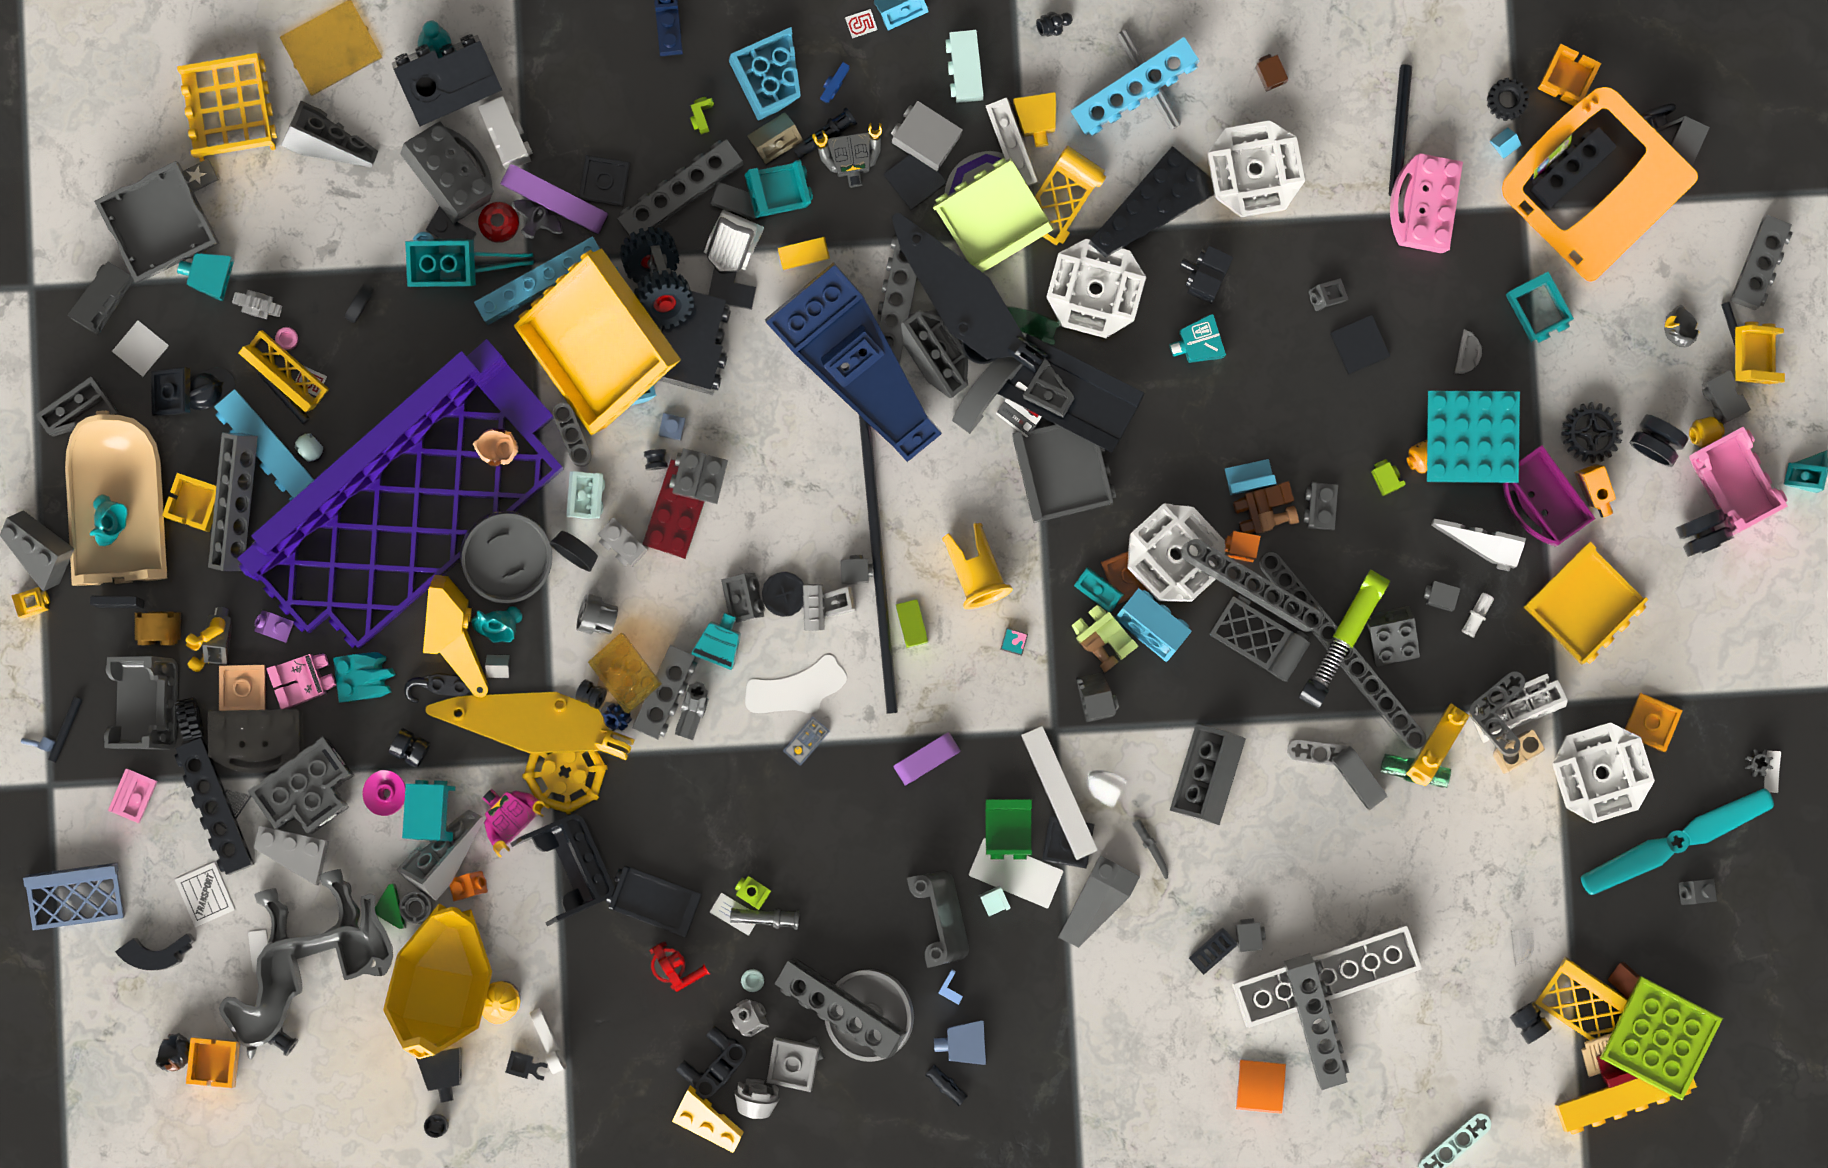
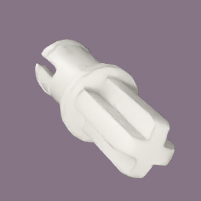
M1486 593L1481 594L1473 611H1469L1471 614L1461 630L1463 633L1473 638L1475 637L1482 621L1486 620L1485 615L1494 601L1492 596Z

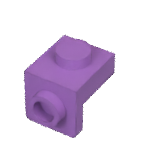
M262 610L255 620V632L286 643L294 621Z

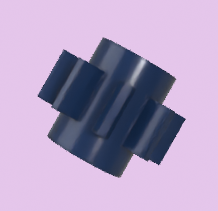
M612 703L606 707L607 710L602 715L608 728L612 729V731H615L617 728L623 731L628 727V723L632 721L627 706L622 703L616 706Z

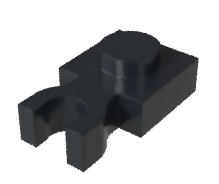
M512 1050L505 1073L528 1079L529 1074H532L536 1079L544 1081L545 1076L539 1075L537 1070L539 1067L548 1068V1063H532L533 1056Z

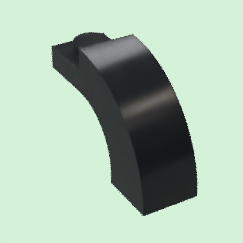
M185 934L166 949L152 951L144 947L138 938H133L116 950L115 953L124 962L135 968L149 971L164 970L181 963L182 961L177 954L183 955L193 948L191 944L195 942V939L191 934Z

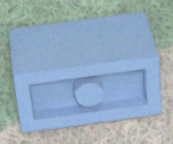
M951 969L938 993L959 1004L963 996L947 988L956 972Z

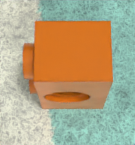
M1233 531L1230 536L1227 535V538H1225L1226 555L1233 559L1253 562L1257 557L1260 536Z

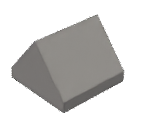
M487 655L485 663L486 678H509L510 655Z

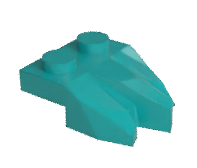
M378 652L333 658L339 703L378 698L392 692L390 686L385 685L384 682L396 674L393 668H382V664L386 661V656Z

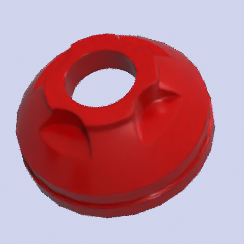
M493 202L485 206L481 211L478 226L480 232L487 240L503 243L512 239L517 233L519 217L511 205L504 202ZM495 214H501L504 217V223L499 227L491 223V218Z

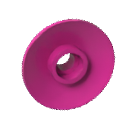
M382 770L375 772L366 780L363 787L362 795L366 807L372 813L380 816H389L401 809L405 801V783L398 774L392 771ZM387 789L390 791V796L388 798H386L384 795Z

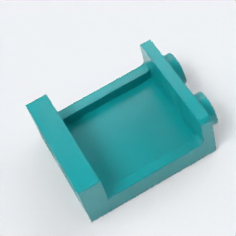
M801 160L758 170V168L749 169L745 173L755 218L806 208L813 199L812 190L810 187H807V170L802 165Z
M415 780V784H406L402 838L453 841V832L446 831L448 792L455 791L456 786H448V781L434 780V785H430L428 780Z

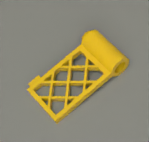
M1068 145L1035 195L1042 209L1055 206L1057 220L1050 222H1058L1060 232L1056 238H1053L1048 233L1042 236L1054 245H1057L1059 242L1061 244L1065 242L1070 234L1067 229L1094 187H1100L1106 179L1103 168ZM1056 171L1064 175L1066 185L1054 187L1052 178ZM1050 182L1051 188L1045 189ZM1079 185L1086 190L1082 198L1073 200L1070 187ZM1067 188L1069 201L1057 203L1055 190ZM1051 191L1054 204L1042 206L1040 196L1043 192ZM1073 202H1078L1077 206L1074 208ZM1070 203L1071 215L1061 219L1058 206ZM1067 220L1064 226L1062 227L1061 221Z

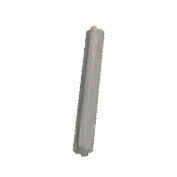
M1127 29L1119 32L1118 39L1135 68L1146 62L1130 32ZM1151 72L1149 75V79L1153 82H1156L1157 79ZM1159 88L1160 92L1152 98L1169 128L1175 129L1181 125V121L1162 88Z

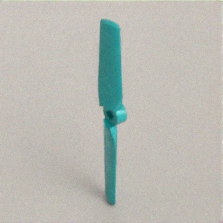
M1763 788L1694 818L1682 831H1671L1667 834L1666 838L1647 840L1581 876L1582 885L1590 895H1594L1662 866L1674 853L1684 852L1689 845L1706 844L1774 807L1773 797L1766 788ZM1674 836L1682 838L1680 848L1677 845L1672 846L1671 842L1674 841Z

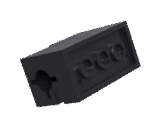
M469 34L460 38V43L443 45L437 53L433 45L423 44L415 48V53L410 55L403 53L394 58L395 61L392 62L393 70L419 127L502 91L478 35L473 36V34Z
M691 291L694 299V308H691L692 313L690 315L686 314L687 319L684 322L679 320L678 326L671 324L669 329H665V326L662 327V334L681 360L658 381L713 395L714 390H719L722 379L721 375H719L720 368L725 369L728 358L724 347L721 346L725 335L722 327L724 323L728 324L731 310L728 307L727 300Z

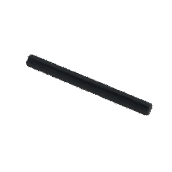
M1402 64L1399 70L1389 196H1391L1395 181L1404 166L1412 66L1408 64Z

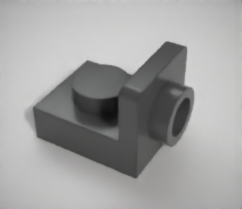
M1341 278L1319 284L1309 290L1310 301L1315 311L1348 300Z

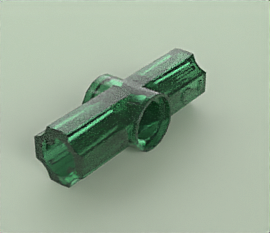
M1384 754L1380 773L1400 777L1405 781L1415 783L1406 774L1415 758L1406 759ZM1439 767L1428 784L1447 788L1451 777V769Z

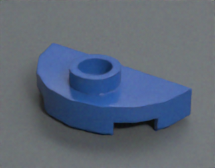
M843 62L834 77H828L823 86L825 91L820 97L822 101L829 103L830 99L834 98L843 83L842 80L849 72V65Z

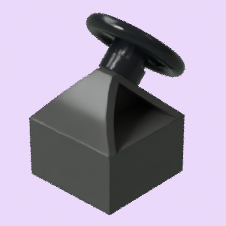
M1673 103L1641 114L1693 166L1710 127L1686 116L1668 123L1666 115L1676 109V105Z

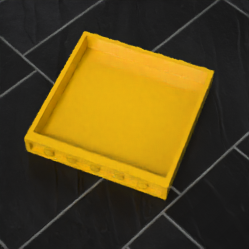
M602 248L595 252L589 250L580 257L582 261L569 267V273L559 277L555 281L557 283L556 286H551L543 292L544 297L535 300L531 304L532 309L521 313L518 316L520 320L514 325L517 332L591 436L608 427L681 360Z

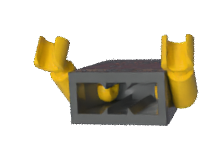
M217 607L214 615H208L206 628L200 632L199 637L191 633L186 638V646L192 650H198L201 645L203 646V658L199 660L194 656L188 662V667L194 672H200L205 663L227 665L232 623L231 618L228 617L229 610L225 607Z

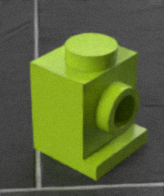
M1387 459L1374 465L1376 469L1372 470L1371 473L1382 496L1406 485L1404 480L1399 482L1400 474L1395 465L1391 466Z
M750 876L747 879L742 877L735 887L738 891L736 895L760 910L772 892ZM750 887L756 889L754 896H749L747 893Z

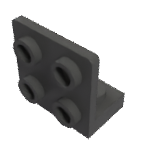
M1409 606L1370 615L1366 625L1371 634L1376 666L1420 657L1415 618Z

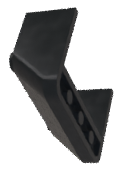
M579 815L567 816L520 836L510 843L514 847L532 839L535 847L542 852L556 849L573 891L566 893L562 898V907L565 913L545 922L547 926L605 901L614 892L613 883L584 819Z

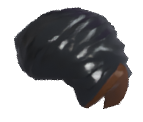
M180 1033L169 1034V1039H163L159 1047L155 1064L162 1070L173 1072L184 1068L188 1064L190 1042Z

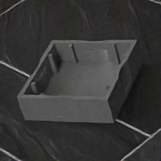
M177 161L146 175L143 179L132 185L121 187L94 201L108 230L115 237L119 245L120 254L135 283H140L179 264L180 260L185 261L196 253L199 254L219 244Z

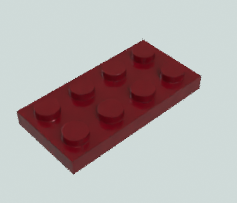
M671 459L642 545L686 559L705 502L673 494V488L669 487L672 474L677 475L679 466H675V460Z

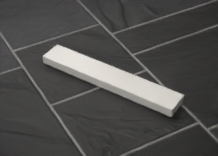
M1043 726L1022 734L1021 737L1076 860L1097 852V847Z

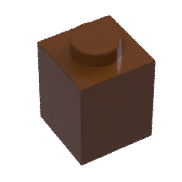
M1268 54L1258 59L1259 63H1257L1255 68L1266 92L1287 83L1288 77L1278 54L1273 57L1271 54Z

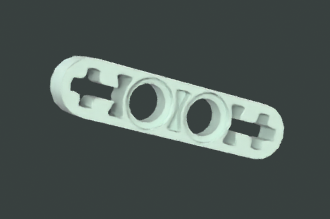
M1481 1113L1473 1115L1421 1159L1417 1168H1425L1423 1166L1424 1163L1431 1164L1435 1160L1431 1158L1434 1154L1436 1159L1443 1165L1439 1167L1436 1163L1432 1168H1446L1490 1130L1491 1120L1489 1117ZM1477 1118L1480 1120L1485 1119V1128H1477L1474 1131L1477 1136L1474 1138L1472 1132L1466 1129V1127L1469 1125L1472 1129L1477 1125L1475 1121ZM1461 1132H1466L1469 1136V1142L1466 1145H1460L1457 1142V1135ZM1443 1147H1449L1452 1151V1156L1448 1160H1443L1439 1156V1152Z

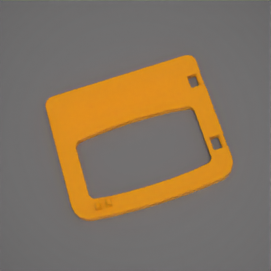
M1602 87L1595 89L1542 136L1505 178L1502 192L1506 201L1585 280L1591 282L1601 276L1696 183L1698 173L1617 91L1612 88ZM1606 108L1646 147V153L1632 171L1603 201L1571 228L1562 230L1525 194L1523 187L1534 173V170L1568 136L1599 110ZM1524 200L1534 209L1529 215L1519 206ZM1573 250L1583 258L1579 264L1569 256Z

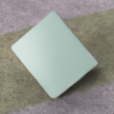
M1000 886L979 895L988 916L1004 909H1010Z

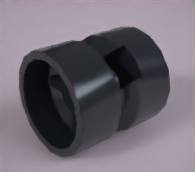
M402 728L395 737L388 753L398 759L405 758L407 764L418 768L425 758L431 743L421 737L414 738V733Z
M1534 1001L1509 1017L1516 1028L1522 1029L1520 1034L1527 1044L1536 1041L1552 1029L1547 1019L1540 1017L1541 1010Z

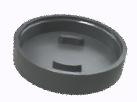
M497 511L481 517L468 529L461 543L460 564L466 580L479 595L494 602L514 603L530 597L545 583L552 566V549L547 535L533 519L515 511Z

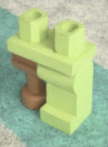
M1097 605L1088 612L1095 621L1093 625L1088 627L1084 620L1080 618L1072 627L1078 636L1076 639L1084 649L1093 652L1102 662L1100 668L1105 673L1119 662L1115 656H1108L1103 648L1105 644L1108 643L1121 660L1135 650L1138 645L1125 632L1110 612L1106 613L1104 609Z

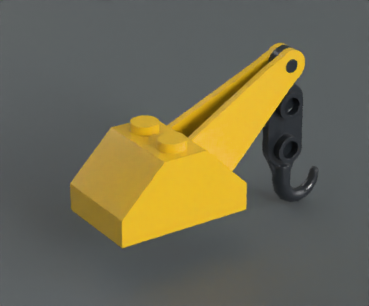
M434 575L429 586L423 653L438 654L440 652L458 675L435 673L408 680L405 684L404 692L407 699L411 702H419V699L411 694L413 686H422L432 693L451 696H465L468 692H472L479 698L486 696L489 690V684L466 629L471 621L472 608H468L469 600L448 576Z

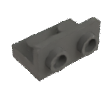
M1312 481L1310 487H1306L1305 500H1309V507L1304 510L1303 522H1307V528L1335 530L1338 485Z
M744 573L721 579L728 614L737 617L735 623L764 617V603L760 598L759 581L755 573Z

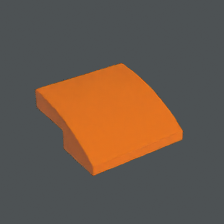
M1240 1060L1236 1109L1282 1113L1286 1064Z

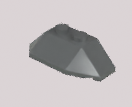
M919 310L901 323L903 345L929 384L949 398H953L968 386V358L964 354L959 340L948 331L941 317Z

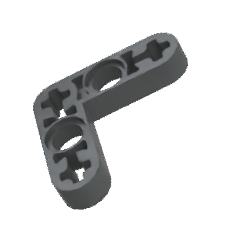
M1511 672L1474 701L1469 711L1470 717L1498 750L1508 757H1513L1519 752L1520 740L1496 712L1524 689L1525 678L1519 672ZM1510 679H1519V687H1511L1509 689V693H1511V695H1508L1505 689L1508 686H1510ZM1493 692H1501L1504 700L1500 703L1493 702L1491 699ZM1487 699L1490 706L1484 710V716L1481 714L1476 716L1475 708H1483L1486 705V702L1483 700ZM1491 723H1498L1502 730L1498 734H1492L1489 732L1488 726ZM1507 732V735H1505V739L1509 743L1515 742L1514 750L1510 748L1506 750L1505 741L1501 739L1500 742H1498L1497 739L1501 738L1504 735V733Z

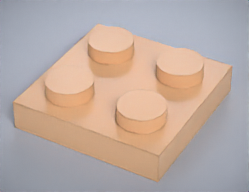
M266 665L219 666V711H266Z

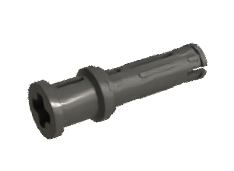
M731 908L730 923L773 925L775 929L792 927L798 930L800 910L789 912L781 911L778 908L777 910L774 909V911Z

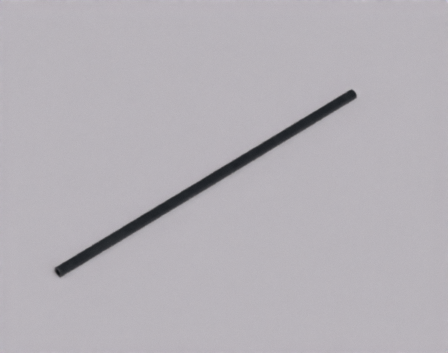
M864 348L860 349L858 353L864 354ZM859 415L886 714L898 713L872 432L871 426Z

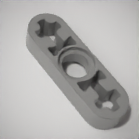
M1295 740L1288 745L1287 754L1295 761L1334 765L1333 762L1329 761L1331 756L1330 748H1334L1333 753H1340L1347 746ZM1297 744H1300L1301 749H1308V745H1312L1310 759L1306 758L1307 753H1300L1299 757H1296L1295 752H1292L1291 749L1296 747ZM1317 747L1326 749L1327 755L1323 760H1318L1314 756V750Z

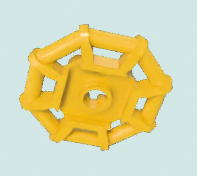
M586 751L553 752L549 755L547 753H530L522 779L526 780L532 794L537 799L543 801L552 809L570 815L571 812L591 801L598 800L601 784L608 767L604 764L598 751H588L595 766L588 767L582 756ZM540 755L545 758L541 772H534ZM562 766L571 768L569 772L570 777L559 776ZM589 772H596L590 789L585 786ZM542 777L548 788L544 793H542L535 778ZM581 789L586 793L571 802L570 795ZM552 792L564 795L565 803L550 799L549 796Z

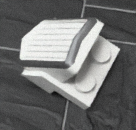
M722 210L709 236L704 253L719 272L745 270L763 233L764 227Z

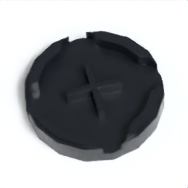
M780 572L770 576L762 589V600L767 610L780 617H789L798 613L803 608V581L795 574L789 572Z

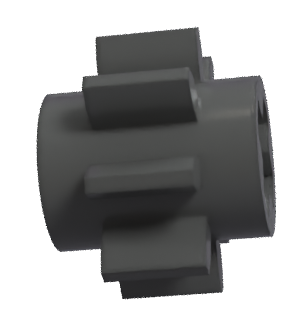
M1756 749L1752 750L1753 756L1745 757L1749 761V765L1745 769H1751L1753 771L1752 776H1756L1758 772L1762 776H1766L1765 770L1773 769L1770 765L1773 757H1767L1765 755L1766 750H1762L1760 754H1758ZM1761 758V763L1764 765L1757 768L1758 764L1755 760Z

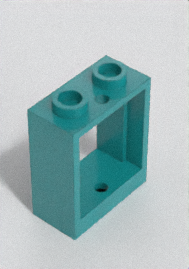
M1549 271L1506 294L1530 342L1537 340L1540 343L1550 338L1549 333L1556 329L1558 333L1570 327L1569 323L1574 319ZM1545 285L1562 320L1535 333L1517 299Z

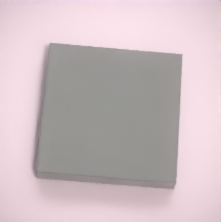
M775 1037L766 1083L811 1092L820 1046Z

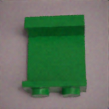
M986 800V855H990L991 860H1004V855H1013L1014 860H1026L1027 855H1032V800Z

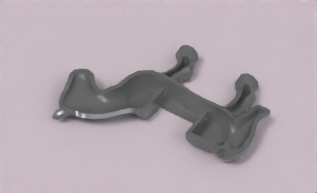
M341 869L331 870L319 875L322 885L328 887L336 898L339 909L337 924L322 934L309 937H287L286 924L289 911L286 905L278 901L277 889H267L254 894L256 902L264 906L269 912L272 923L268 944L257 958L256 975L259 985L257 1002L255 1006H250L235 997H226L219 1007L220 1015L235 1039L247 1048L249 1059L254 1057L259 1045L267 1043L277 1034L284 1023L293 997L302 993V978L297 959L336 948L344 980L353 979L362 974L384 976L391 967L393 946L385 928L376 915L375 895L367 894L361 896V923L359 928L357 923L360 918V909L352 899L351 885L343 880Z

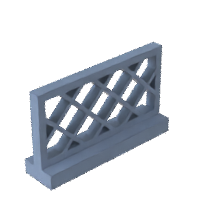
M118 862L27 874L23 880L24 887L27 890L32 929L39 930L124 918L118 878ZM113 879L114 889L110 894L98 887L103 880ZM86 882L94 888L87 897L76 890L80 883ZM64 885L71 890L65 900L53 893L58 886ZM46 887H54V888L50 891V890H49L48 888H46ZM41 888L48 893L42 903L34 898L32 889ZM95 890L107 897L100 907L89 900ZM73 893L84 900L78 910L67 903V900ZM50 896L61 903L55 913L44 906ZM108 900L117 905L118 914L109 915L102 909ZM86 902L97 910L93 917L87 918L79 912ZM63 906L75 913L70 920L64 921L57 916ZM40 909H43L52 916L47 923H37L36 914Z

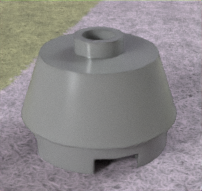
M746 1079L744 1084L738 1082L737 1089L734 1091L738 1112L752 1119L768 1118L780 1099L778 1096L779 1088L776 1085H773L772 1088L764 1085L765 1080Z

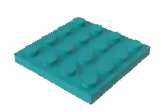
M1428 391L1427 482L1519 483L1520 391Z

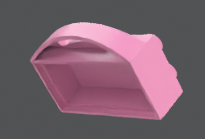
M1420 153L1412 157L1405 164L1395 181L1390 200L1391 225L1399 245L1437 253H1444L1450 250L1463 166L1462 161ZM1410 173L1409 183L1404 196L1403 222L1401 223L1398 214L1399 193L1406 174ZM1423 186L1428 188L1427 192L1423 190ZM1420 208H1423V209H1424V213H1423V214H1421V213L1419 212V209H1420Z

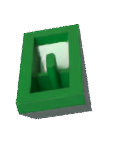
M389 884L375 906V912L378 917L398 929H404L406 925L399 910L400 900L396 884Z

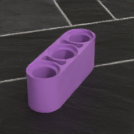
M950 732L893 767L906 786L958 754L961 750Z

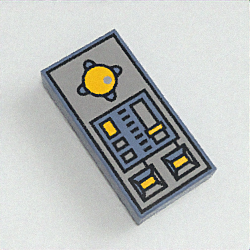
M812 717L783 751L801 766L830 731Z

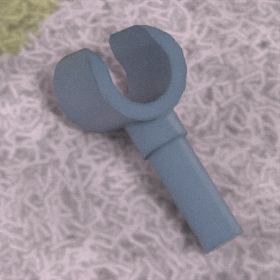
M44 736L40 742L26 738L21 739V743L35 746L47 752L51 751L55 743Z

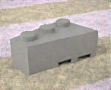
M259 826L254 849L312 884L319 886V875L322 874L329 841Z

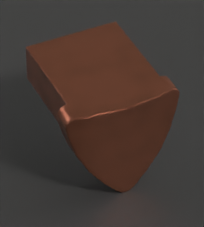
M1622 962L1617 966L1608 981L1623 993L1624 997L1628 1000L1640 976L1625 962Z

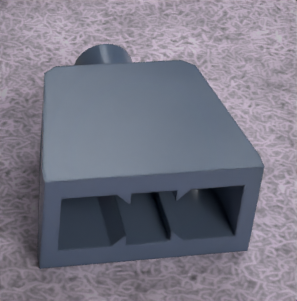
M975 1021L947 1028V1038H934L935 1052L948 1051L949 1061L986 1065L984 1021Z

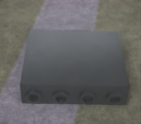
M1058 425L1032 430L1028 437H1025L1022 432L1012 433L1033 523L1113 504V498H1116L1114 486L1109 485L1107 477L1111 476L1108 463H1104L1102 455L1105 454V449Z

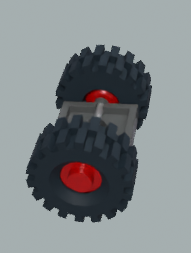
M648 227L647 231H644L643 228L638 229L639 233L632 232L630 234L631 238L626 237L624 239L625 245L621 244L620 258L625 273H627L629 279L633 278V282L637 283L638 288H635L634 294L657 327L661 329V326H665V329H669L671 324L678 326L679 320L684 322L687 319L686 314L690 315L692 313L691 308H694V299L688 281L684 280L681 274L677 276L675 272L680 261L675 241L666 230L663 232L662 228L657 227L656 231H654L653 227Z

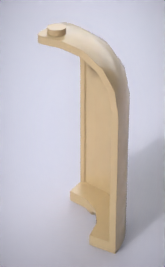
M96 411V415L87 417L76 425L70 435L66 449L65 472L69 544L74 548L70 558L72 586L101 585L102 583H113L112 580H115V584L133 583V581L166 579L167 566L164 517L162 516L161 463L157 444L148 429L135 419L121 415H110V411ZM102 494L109 496L113 502L123 504L128 512L125 529L108 546H99L95 536H90L89 534L95 528L94 514L96 510L93 507V502L96 497Z

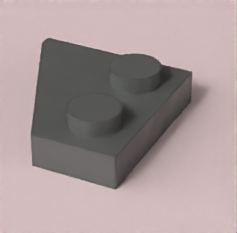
M1045 359L1023 394L1024 399L1061 417H1064L1074 400V395L1064 385L1062 379Z

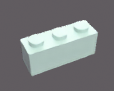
M977 31L950 32L949 39H946L945 42L946 51L951 53L952 61H948L949 75L954 77V83L950 84L951 97H956V103L983 100V87Z

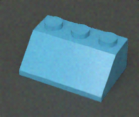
M1138 588L1115 619L1122 627L1167 662L1192 631L1185 621L1175 618L1169 608L1155 602L1149 592Z

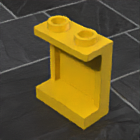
M1753 321L1745 322V326L1735 327V381L1768 385L1785 382V373H1776V335L1784 333V328H1776V324L1772 323L1759 326V322Z

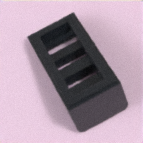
M1221 928L1195 951L1189 959L1204 975L1230 953L1238 943L1224 928ZM1220 936L1229 944L1227 948L1218 940ZM1214 942L1222 950V953L1218 954L1211 944ZM1206 948L1215 956L1213 961L1204 952ZM1199 954L1208 962L1206 967L1197 958Z

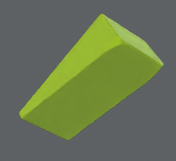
M918 600L895 604L906 649L927 644L928 638Z

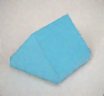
M1506 128L1490 141L1503 159L1521 146L1517 134L1509 128Z

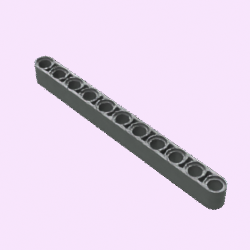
M1274 552L1266 553L1260 559L1259 565L1267 578L1292 595L1296 592L1302 593L1305 596V603L1321 612L1323 622L1320 627L1312 630V633L1326 650L1330 651L1329 648L1332 647L1331 644H1334L1335 638L1325 639L1322 631L1325 627H1329L1335 634L1338 628L1337 625L1281 557ZM1267 557L1275 559L1276 567L1274 569H1269L1265 566L1264 561ZM1281 575H1287L1290 578L1291 583L1289 586L1284 587L1279 583ZM1307 615V616H1306V621H1307V623H1308L1309 625L1313 626V625H1314V622L1311 621V620H1309L1308 615ZM1355 647L1347 648L1348 655L1344 659L1341 658L1342 662H1339L1340 667L1404 745L1412 750L1421 748L1426 742L1424 731ZM1354 662L1362 665L1363 670L1359 675L1354 674L1351 670ZM1368 680L1376 682L1377 689L1375 692H1369L1366 689V682ZM1382 698L1390 699L1392 705L1389 710H1385L1380 706ZM1397 715H1401L1406 719V724L1402 728L1395 724V717ZM1411 733H1417L1420 736V743L1418 745L1410 743L1409 736Z

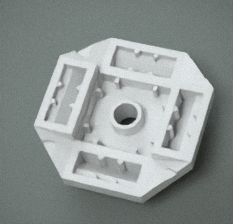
M1270 120L1225 128L1207 154L1215 198L1241 218L1286 210L1305 182L1297 137ZM1251 165H1258L1261 173L1254 175L1249 171V167Z
M1084 239L1058 253L1046 298L1062 327L1107 338L1134 322L1146 276L1130 250L1120 249L1105 258L1089 244V239ZM1092 284H1098L1101 286L1102 292L1097 295L1092 294L1089 287Z
M1164 503L1130 534L1127 568L1158 601H1193L1216 579L1182 558L1181 549L1183 545L1193 539H1199L1225 554V540L1194 507ZM1190 545V553L1193 556H1197V548ZM1171 550H1175L1180 554L1179 560L1171 557ZM1209 557L1210 566L1217 567V561L1213 557Z
M1611 722L1566 736L1552 764L1566 808L1592 823L1638 810L1655 781L1641 737ZM1598 767L1605 768L1607 775L1604 779L1597 777L1596 770Z

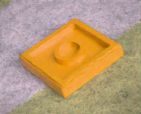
M1639 693L1625 730L1641 737L1643 744L1666 752L1683 710Z

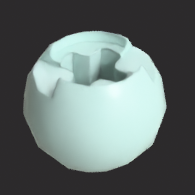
M311 433L300 436L295 442V449L307 462L315 461L323 453V446Z

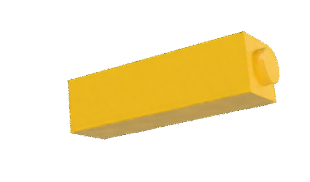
M1450 704L1444 710L1406 773L1417 784L1426 786L1433 779L1470 716L1453 704Z

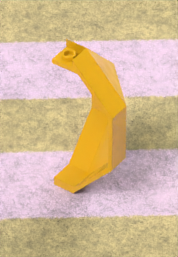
M439 903L397 954L383 1011L402 1048L418 1059L436 1055L479 1028L492 976V969L471 909L461 912L457 907L446 908Z

